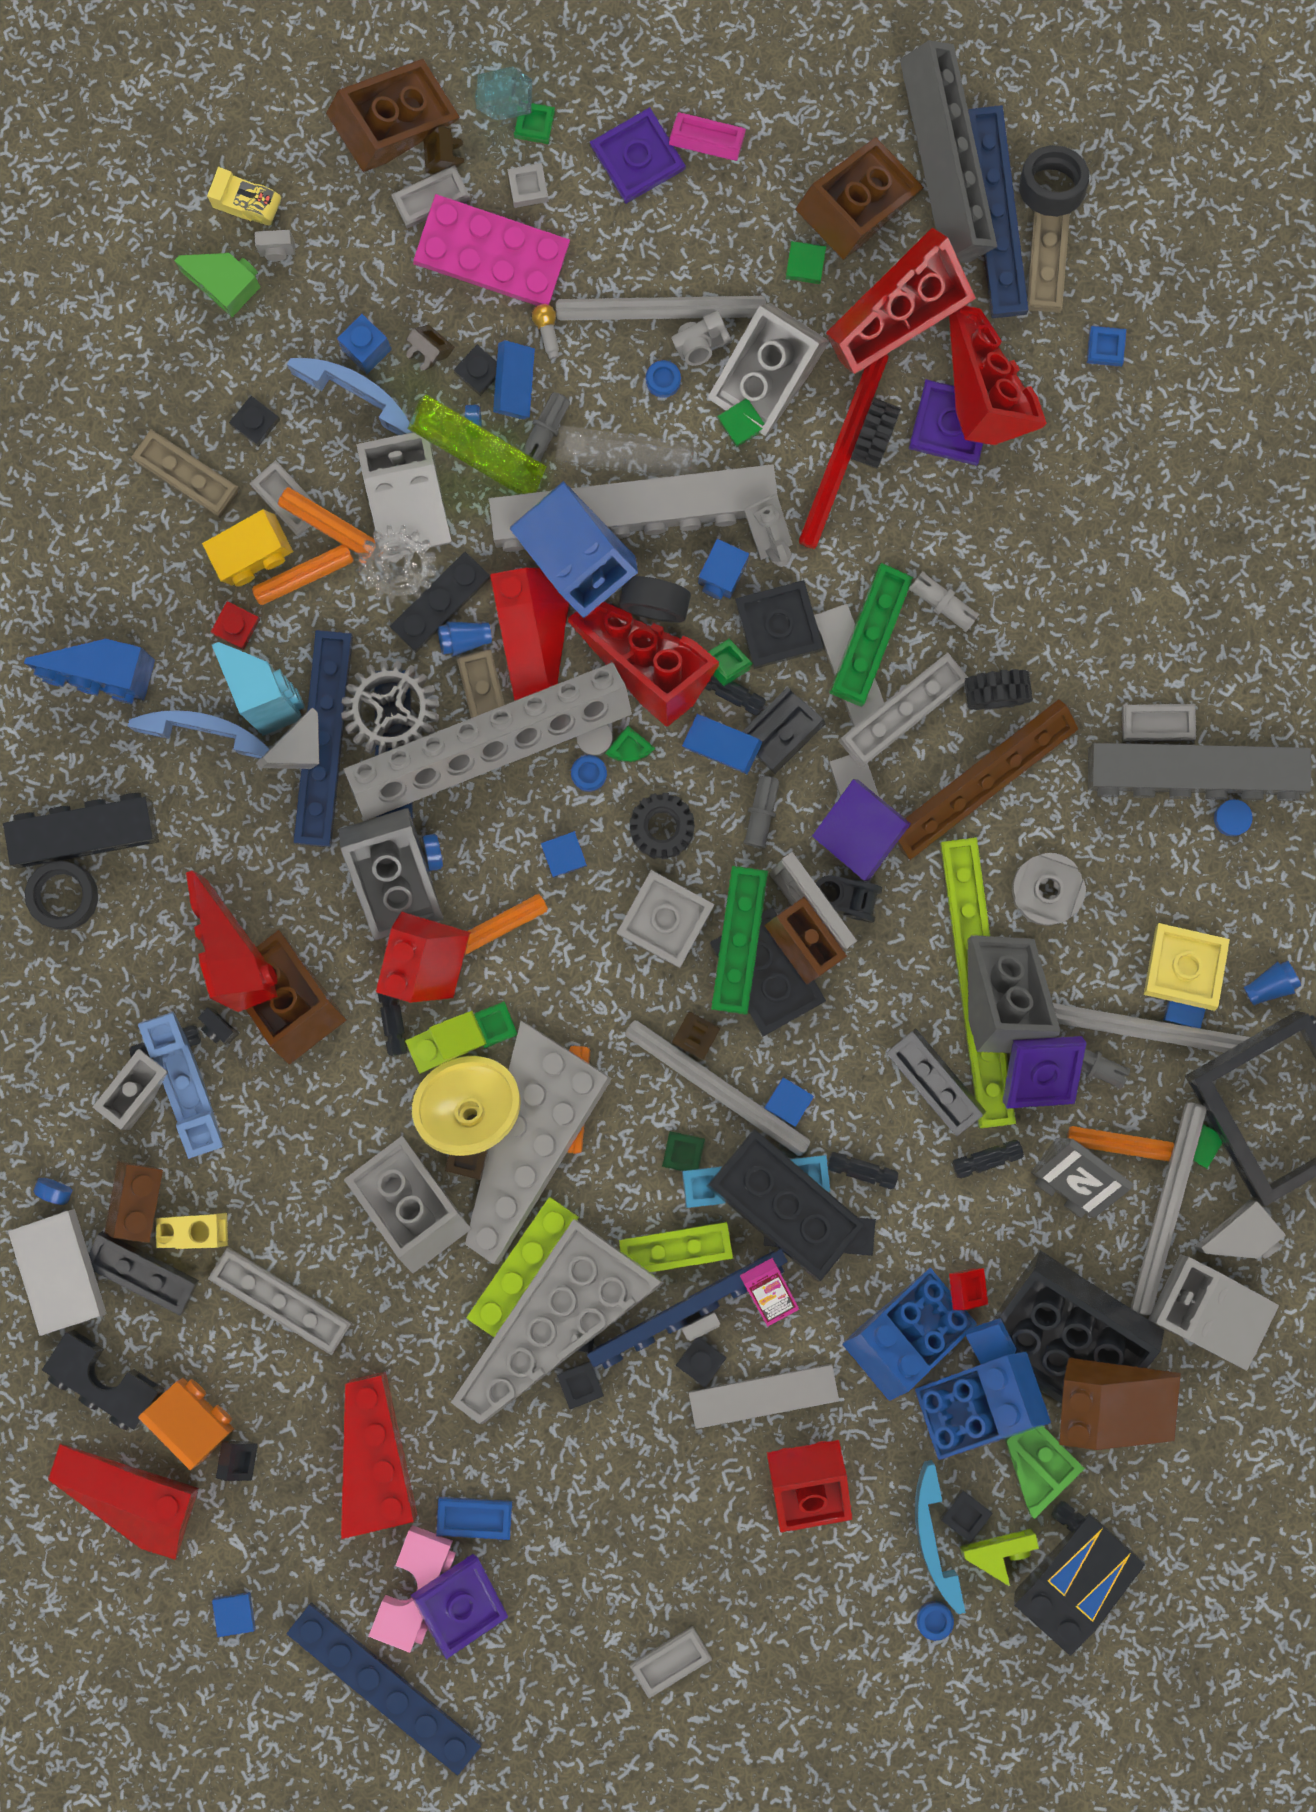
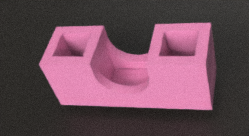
M412 1525L395 1566L412 1573L417 1581V1590L440 1576L441 1572L444 1573L451 1568L456 1555L455 1552L450 1551L453 1540L436 1536L432 1532ZM385 1595L368 1637L410 1653L414 1643L422 1645L428 1627L423 1621L412 1597L406 1600H399Z

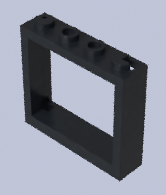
M1300 1011L1293 1012L1185 1075L1200 1105L1206 1107V1115L1220 1137L1224 1148L1253 1199L1263 1206L1271 1204L1315 1178L1316 1157L1269 1184L1213 1081L1299 1031L1316 1059V1017Z

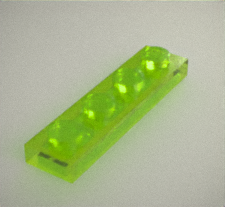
M427 394L420 398L407 428L519 495L536 493L547 467Z

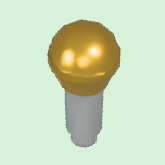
M541 304L534 308L532 321L541 331L545 351L549 359L558 358L559 346L554 330L556 312L550 305Z

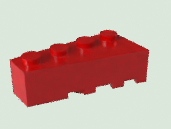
M932 227L826 332L839 361L853 374L976 299L949 238Z
M386 1371L351 1379L345 1384L341 1539L412 1523L418 1516Z

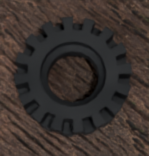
M874 398L851 459L878 469L900 414V407Z
M1026 670L991 671L986 674L980 673L977 676H969V678L964 680L969 710L1010 708L1033 701L1030 673Z
M654 793L646 799L643 798L637 807L635 806L630 818V833L634 844L643 854L645 853L653 859L661 858L666 860L680 855L683 850L687 849L694 835V817L686 802H682L678 796H671L669 793L660 795ZM667 813L674 818L676 831L669 839L658 840L649 833L648 823L655 814Z

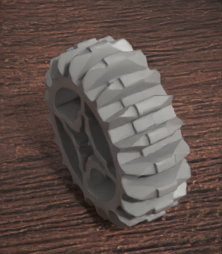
M381 661L380 667L382 671L378 673L375 672L374 667L370 664L367 666V671L370 675L367 679L360 673L355 674V678L360 684L359 687L353 684L346 686L347 691L354 695V698H342V704L352 709L342 712L341 716L343 720L354 721L349 723L345 729L348 734L360 731L353 741L356 745H360L365 740H368L365 751L369 754L374 751L376 745L379 746L380 755L387 752L388 748L395 749L413 740L423 738L420 735L422 731L429 735L435 732L434 728L426 723L427 721L436 722L439 720L437 713L429 711V709L439 707L438 699H427L435 693V688L433 685L421 688L426 683L427 676L421 674L413 679L416 669L412 665L407 668L405 673H401V661L395 662L393 671H389L386 661ZM388 682L398 683L386 695L370 693L373 688L380 684ZM408 688L412 689L420 700V713L418 717L412 715L411 711L403 707ZM363 702L369 704L371 708L377 711V718L374 722L375 727L372 732L362 722L361 708ZM390 702H396L397 710L401 714L397 713L393 716L391 713V717H385L384 709L380 705L384 706L388 703L390 706ZM395 724L412 727L402 735L383 737V734L387 733L390 727Z

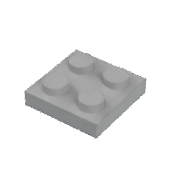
M651 870L618 929L617 935L681 968L715 904Z

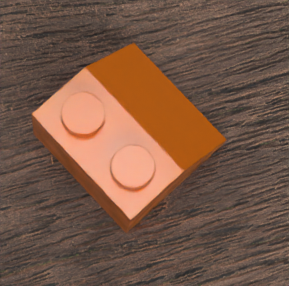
M182 1378L166 1390L138 1418L191 1471L203 1462L230 1435L234 1428L229 1424L232 1418L222 1407L216 1405L213 1408L203 1398L206 1392L196 1381L190 1379L187 1382Z

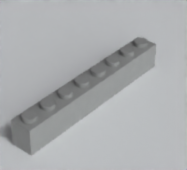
M774 464L571 488L619 539L629 537L630 532L644 530L646 535L662 534L666 532V527L680 526L682 531H691L701 528V523L715 522V526L718 527L731 526L737 523L736 519L746 518L745 508L775 493L777 494ZM551 491L489 498L493 538L496 548L503 547L505 552H515L524 549L523 545L510 530V526Z

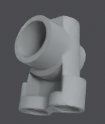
M718 310L704 316V319L698 323L688 322L683 324L679 328L678 333L672 336L677 352L681 359H685L688 365L697 366L705 363L712 355V347L717 346L719 348L732 342Z

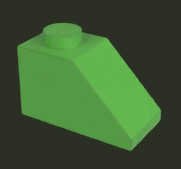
M230 253L179 255L174 260L179 270L231 317L260 288L256 279L257 270L246 259L241 258L238 261Z

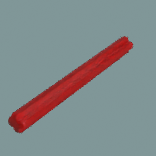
M888 354L864 368L799 538V543L807 548L815 549L818 545L887 364Z

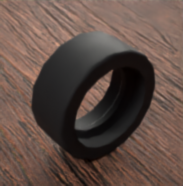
M1049 145L1038 148L1028 156L1023 165L1019 183V192L1023 202L1033 211L1045 216L1058 217L1070 214L1080 206L1085 197L1089 183V168L1086 161L1076 151L1065 146ZM1044 170H1058L1073 180L1074 188L1064 192H1051L1042 188L1035 181L1034 175Z
M633 576L624 584L619 604L625 611L640 617L662 622L680 623L686 620L691 593L685 587L652 577Z
M63 860L51 861L38 867L29 877L24 891L25 903L31 916L42 925L58 930L75 929L86 923L94 914L99 900L98 888L92 875L81 866ZM65 874L72 876L79 882L83 898L80 906L74 913L58 917L51 915L45 910L41 902V891L48 879L55 875Z

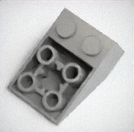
M427 430L356 444L382 558L451 544L452 540L436 463Z
M1179 1255L1148 1320L1247 1371L1279 1305L1188 1256Z

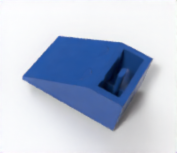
M564 481L510 526V530L557 591L583 618L638 573L635 555Z
M102 639L27 657L24 661V664L34 670V676L43 679L42 682L58 687H64V683L68 682V684L77 687L78 691L98 696L99 690H102L104 693L111 695L113 700L127 704H133L134 699L145 700L155 659L141 647L109 639Z
M929 1268L862 1324L842 1345L888 1401L909 1392L966 1336L967 1329L975 1327L977 1323L966 1310H953L950 1290L935 1272Z
M1027 1352L1006 1355L915 1389L938 1460L1051 1423Z

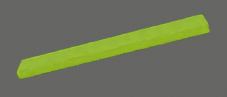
M977 837L944 841L940 843L974 1097L986 1110V1113L978 1119L979 1128L1012 1125L1016 1124L1014 1108H1006L1002 1102L1008 1072L1007 1054L977 1052L969 1024L968 938L971 935L990 936Z

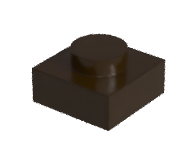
M489 1149L472 1155H449L445 1171L481 1180Z

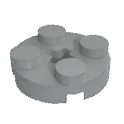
M1045 853L1032 857L1019 867L1012 882V895L1017 910L1027 920L1044 926L1063 923L1080 910L1086 894L1085 882L1076 864L1069 858L1057 853ZM1048 880L1054 881L1053 887L1058 890L1057 896L1051 895L1048 899L1042 897L1043 892L1039 890V885L1046 884Z

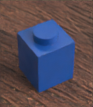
M363 314L337 338L341 350L365 374H368L391 351L387 337Z
M717 539L699 575L698 584L703 586L702 591L715 599L721 600L723 596L731 599L749 561V553Z

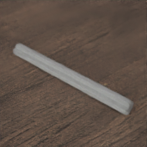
M764 296L559 299L556 302V317L558 320L703 318L717 310L721 318L753 317L758 307L766 304V299Z
M1053 1003L1058 1023L1068 1026L1223 1053L1250 1038Z
M634 1020L625 1031L626 1037L796 1155H803L809 1147L810 1140L639 1021Z
M1187 1102L1184 1106L1131 1303V1309L1142 1315H1150L1153 1311L1206 1114L1205 1106L1193 1102Z

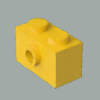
M264 509L202 543L220 581L230 585L235 584L236 587L251 582L255 578L254 574L264 568L269 570L280 566L285 562L284 557L293 552L275 514Z

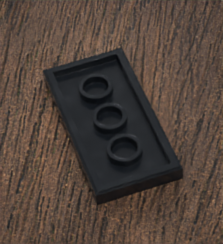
M755 1129L752 1130L707 1185L709 1189L818 1282L826 1276L866 1226L863 1221Z

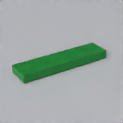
M883 563L878 565L830 688V694L860 707L865 704L912 582V576Z
M732 866L711 1010L744 1015L748 1013L768 875L766 870Z

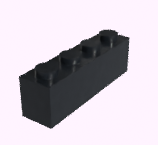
M128 793L119 796L120 801L106 804L105 799H97L84 802L85 808L71 810L70 806H58L50 808L48 815L36 817L34 812L16 814L13 816L14 821L3 823L9 864L19 869L46 864L51 861L68 860L159 843L153 802L146 796L142 797L141 793Z

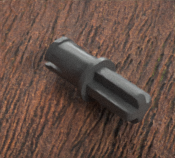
M556 392L550 395L538 420H533L534 428L520 454L528 458L534 446H537L531 460L541 463V459L553 436L557 437L559 434L557 428L570 405L568 398Z
M771 776L759 777L753 807L748 808L751 816L743 842L746 845L766 849L771 819L776 817V813L773 810L780 784L777 778Z
M1085 1049L1081 1071L1086 1073V1077L1091 1078L1094 1076L1116 1086L1118 1089H1122L1128 1079L1125 1078V1075H1129L1130 1068L1102 1057V1052L1100 1051L1093 1053Z

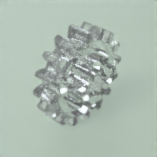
M387 525L386 535H382L378 530H375L373 533L375 542L365 540L363 544L368 553H359V562L367 564L359 568L360 576H369L365 581V588L369 589L375 586V597L378 599L384 593L388 594V601L391 604L394 602L395 596H401L404 604L408 603V594L410 593L420 598V586L428 589L431 587V581L426 576L436 575V567L429 565L436 561V555L432 552L426 553L430 548V541L424 540L420 543V531L416 530L411 535H408L406 525H402L399 532H394L393 527ZM390 543H401L400 545H397V546H392V547H388V546H387V544H390ZM415 551L421 559V569L412 562ZM404 556V568L398 566L391 572V561L396 563ZM374 559L383 569L380 578L373 567ZM401 582H407V583H408V584L401 585V586H395L396 583H401Z

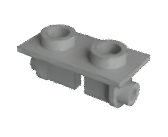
M775 493L745 508L744 512L760 559L763 560L769 557L774 564L783 567L790 561L792 554L789 546L793 544L778 496Z

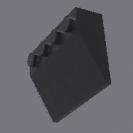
M1039 1250L1021 1274L993 1319L1001 1318L1016 1347L1015 1354L1027 1352L1039 1389L1061 1404L1068 1358L1148 1368L1161 1351L1164 1334L1162 1328L1041 1250Z

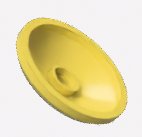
M480 1056L455 1058L436 1067L420 1083L412 1103L413 1122L426 1144L439 1152L455 1156L480 1153L499 1143L513 1128L520 1111V1092L512 1074L500 1063ZM470 1115H477L475 1118L467 1120Z

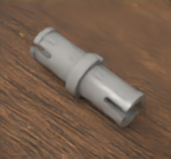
M924 571L921 572L909 588L911 592L913 591L933 606V612L937 615L942 613L962 628L964 632L968 631L975 622L974 620L980 615L955 597V591L951 588L947 591L926 575Z

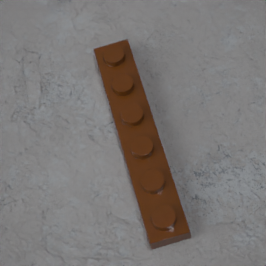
M1058 699L907 816L905 819L911 825L897 842L902 853L909 860L914 858L1075 733L1078 727L1067 705Z

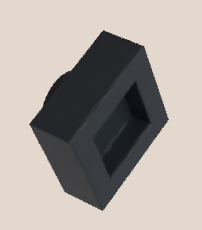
M477 344L454 368V373L481 396L496 380L497 361Z
M250 396L230 420L229 424L259 447L280 421V418L253 396Z
M207 1007L198 1017L205 1024L201 1030L216 1044L220 1040L223 1043L230 1044L239 1034L213 1008Z
M698 1337L692 1341L676 1363V1366L703 1387H706L727 1357L701 1337Z
M590 1361L557 1373V1378L569 1409L604 1397L596 1371Z
M222 1441L216 1478L223 1481H251L258 1444L250 1441Z
M961 1489L940 1519L971 1543L993 1513Z

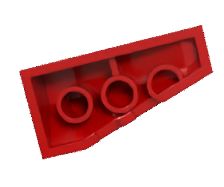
M965 305L950 314L949 323L956 413L965 440L997 445L1043 428L1047 422L1037 394L1031 386L1025 388L1017 376L1020 368L1015 360L1008 361L1000 350L999 346L1002 340L980 308Z
M520 568L490 574L514 701L557 685L569 602L557 591L540 568Z
M602 602L584 618L577 611L568 617L570 625L606 665L613 662L626 688L637 701L666 727L694 706L719 666V661L694 640L682 636L680 639L664 632V627L655 623L650 626L633 619L631 613L606 602Z
M193 870L186 872L191 908L201 923L194 926L195 936L198 940H201L205 952L198 954L209 998L230 1009L241 1012L278 997L274 986L278 983V979L272 965L266 962L208 880Z
M63 1444L59 1445L48 1478L50 1482L140 1549L174 1560L177 1559L199 1488Z

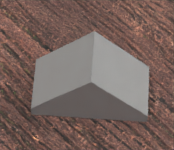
M314 708L306 712L256 764L260 768L312 769L319 764L318 712Z

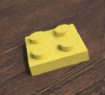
M1158 923L1154 933L1144 995L1215 1011L1219 1006L1230 939Z

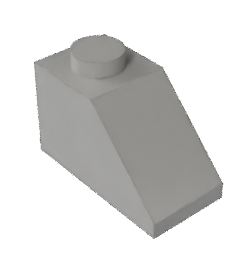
M138 1049L97 1100L93 1108L120 1130H130L154 1100L168 1071L142 1050Z
M1249 1200L1194 1247L1199 1252L1205 1254L1255 1259L1262 1256L1266 1259L1281 1247L1279 1241L1286 1235L1258 1201Z

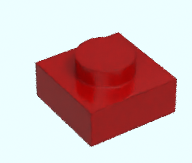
M227 601L210 633L244 650L260 618Z
M972 1268L949 1273L953 1310H968L988 1305L984 1268Z

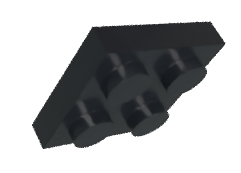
M804 580L735 598V604L754 669L823 651L822 641Z

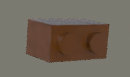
M805 896L764 925L806 985L847 957Z
M117 1162L105 1234L113 1238L150 1243L163 1173L162 1169L149 1165Z

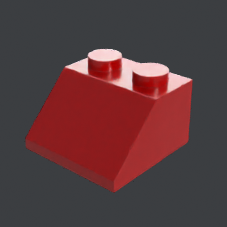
M401 911L390 930L376 992L410 1003L453 998L471 932Z
M839 1440L821 1441L812 1445L782 1448L778 1451L766 1452L780 1533L852 1520L847 1474Z

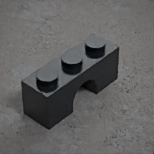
M75 1330L66 1332L42 1368V1371L50 1375L48 1381L62 1390L66 1391L70 1388L79 1394L78 1400L88 1408L104 1410L111 1415L109 1420L123 1430H128L129 1427L135 1430L140 1427L143 1422L138 1418L139 1415L160 1397L165 1388L135 1369L127 1372L118 1386L110 1387L104 1385L99 1381L95 1372L96 1362L104 1349Z

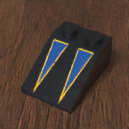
M1088 1513L1018 1586L1014 1594V1606L1071 1656L1096 1631L1143 1569L1145 1562L1092 1514Z

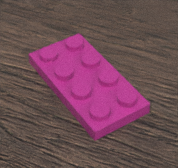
M435 194L413 262L414 265L533 305H549L570 239Z

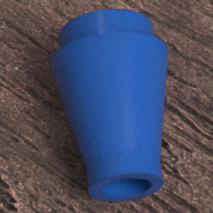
M446 621V625L438 626L439 644L443 655L451 654L453 657L492 643L491 629L488 622Z
M1287 960L1281 964L1277 961L1253 982L1243 988L1252 1005L1255 1006L1265 1001L1295 994L1294 990L1302 985L1293 967Z

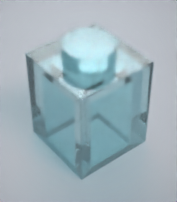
M513 66L478 74L477 90L475 93L476 109L494 120L531 114L532 79Z

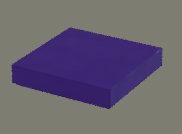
M650 107L590 141V147L625 204L686 170V165L675 147L669 145L670 139Z
M926 379L909 450L977 466L983 443L965 440L956 413L954 386Z
M853 779L812 837L861 879L869 881L911 823L858 779Z
M1082 1036L1013 1040L1002 1101L1005 1107L1023 1108L1075 1104L1086 1048L1084 1038Z
M474 1554L411 1594L435 1643L446 1659L508 1618L478 1557Z

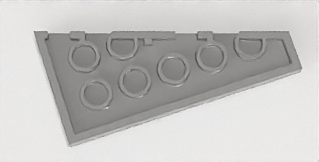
M523 1021L520 1022L508 1070L514 1077L520 1092L521 1105L519 1115L510 1132L499 1143L488 1150L470 1222L471 1230L468 1232L465 1242L466 1246L492 1264L500 1263L612 1080L611 1077Z
M573 1219L451 1403L477 1423L484 1424L664 1284V1282L581 1222Z

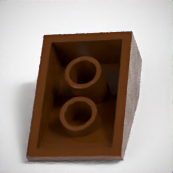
M424 59L339 89L326 112L363 172L390 162L423 142V139L438 126L447 127L460 118Z
M875 137L814 182L795 210L845 260L863 246L920 193L924 187Z
M278 930L256 947L266 962L271 964L275 970L278 983L274 986L278 997L248 1008L246 1011L270 1047L290 1065L347 1021V1019L282 932Z
M1068 1358L1063 1387L1059 1445L1102 1450L1175 1441L1181 1373Z

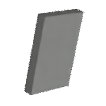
M791 852L773 868L770 876L791 905L805 896L842 950L846 951L857 940L795 854Z
M75 1209L8 1231L39 1336L107 1314Z

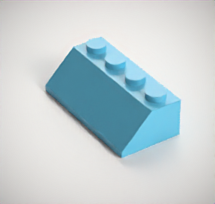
M220 642L212 644L239 713L263 736L296 723L302 717L299 710L305 708L299 691L297 688H294L292 682L288 681L286 675L284 676L280 669L275 671L267 661Z

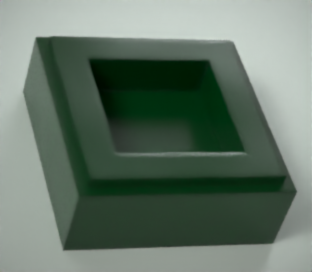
M669 1131L662 1167L679 1171L699 1169L705 1139Z

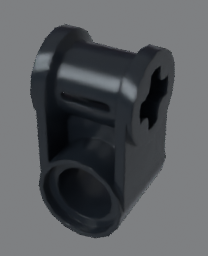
M834 875L821 877L815 882L818 888L824 883H829L836 888L837 897L834 902L829 903L838 914L863 922H875L876 917L873 916L877 895L882 893L883 887Z

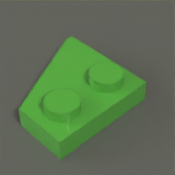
M1044 1426L1005 1439L1028 1512L1035 1519L1085 1468L1062 1445H1059V1442Z

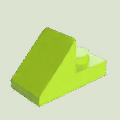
M473 1011L431 1026L429 1030L405 1041L419 1074L487 1044Z
M1031 1529L960 1546L961 1554L967 1561L1010 1586L1003 1558L1009 1556L1011 1561L1021 1560L1030 1557V1551L1039 1549L1036 1534Z

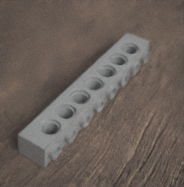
M612 662L344 768V772L364 821L632 715L627 689Z

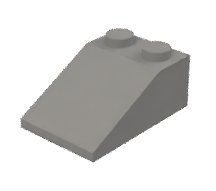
M772 303L760 305L707 399L724 410H728L745 398L748 399L765 424L762 426L753 419L751 420L763 428L759 432L767 436L812 372L829 340Z
M403 1136L344 1179L398 1259L412 1273L416 1272L471 1230L460 1212Z

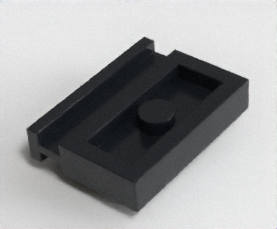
M787 687L742 732L762 741L756 757L776 774L826 724L821 716Z

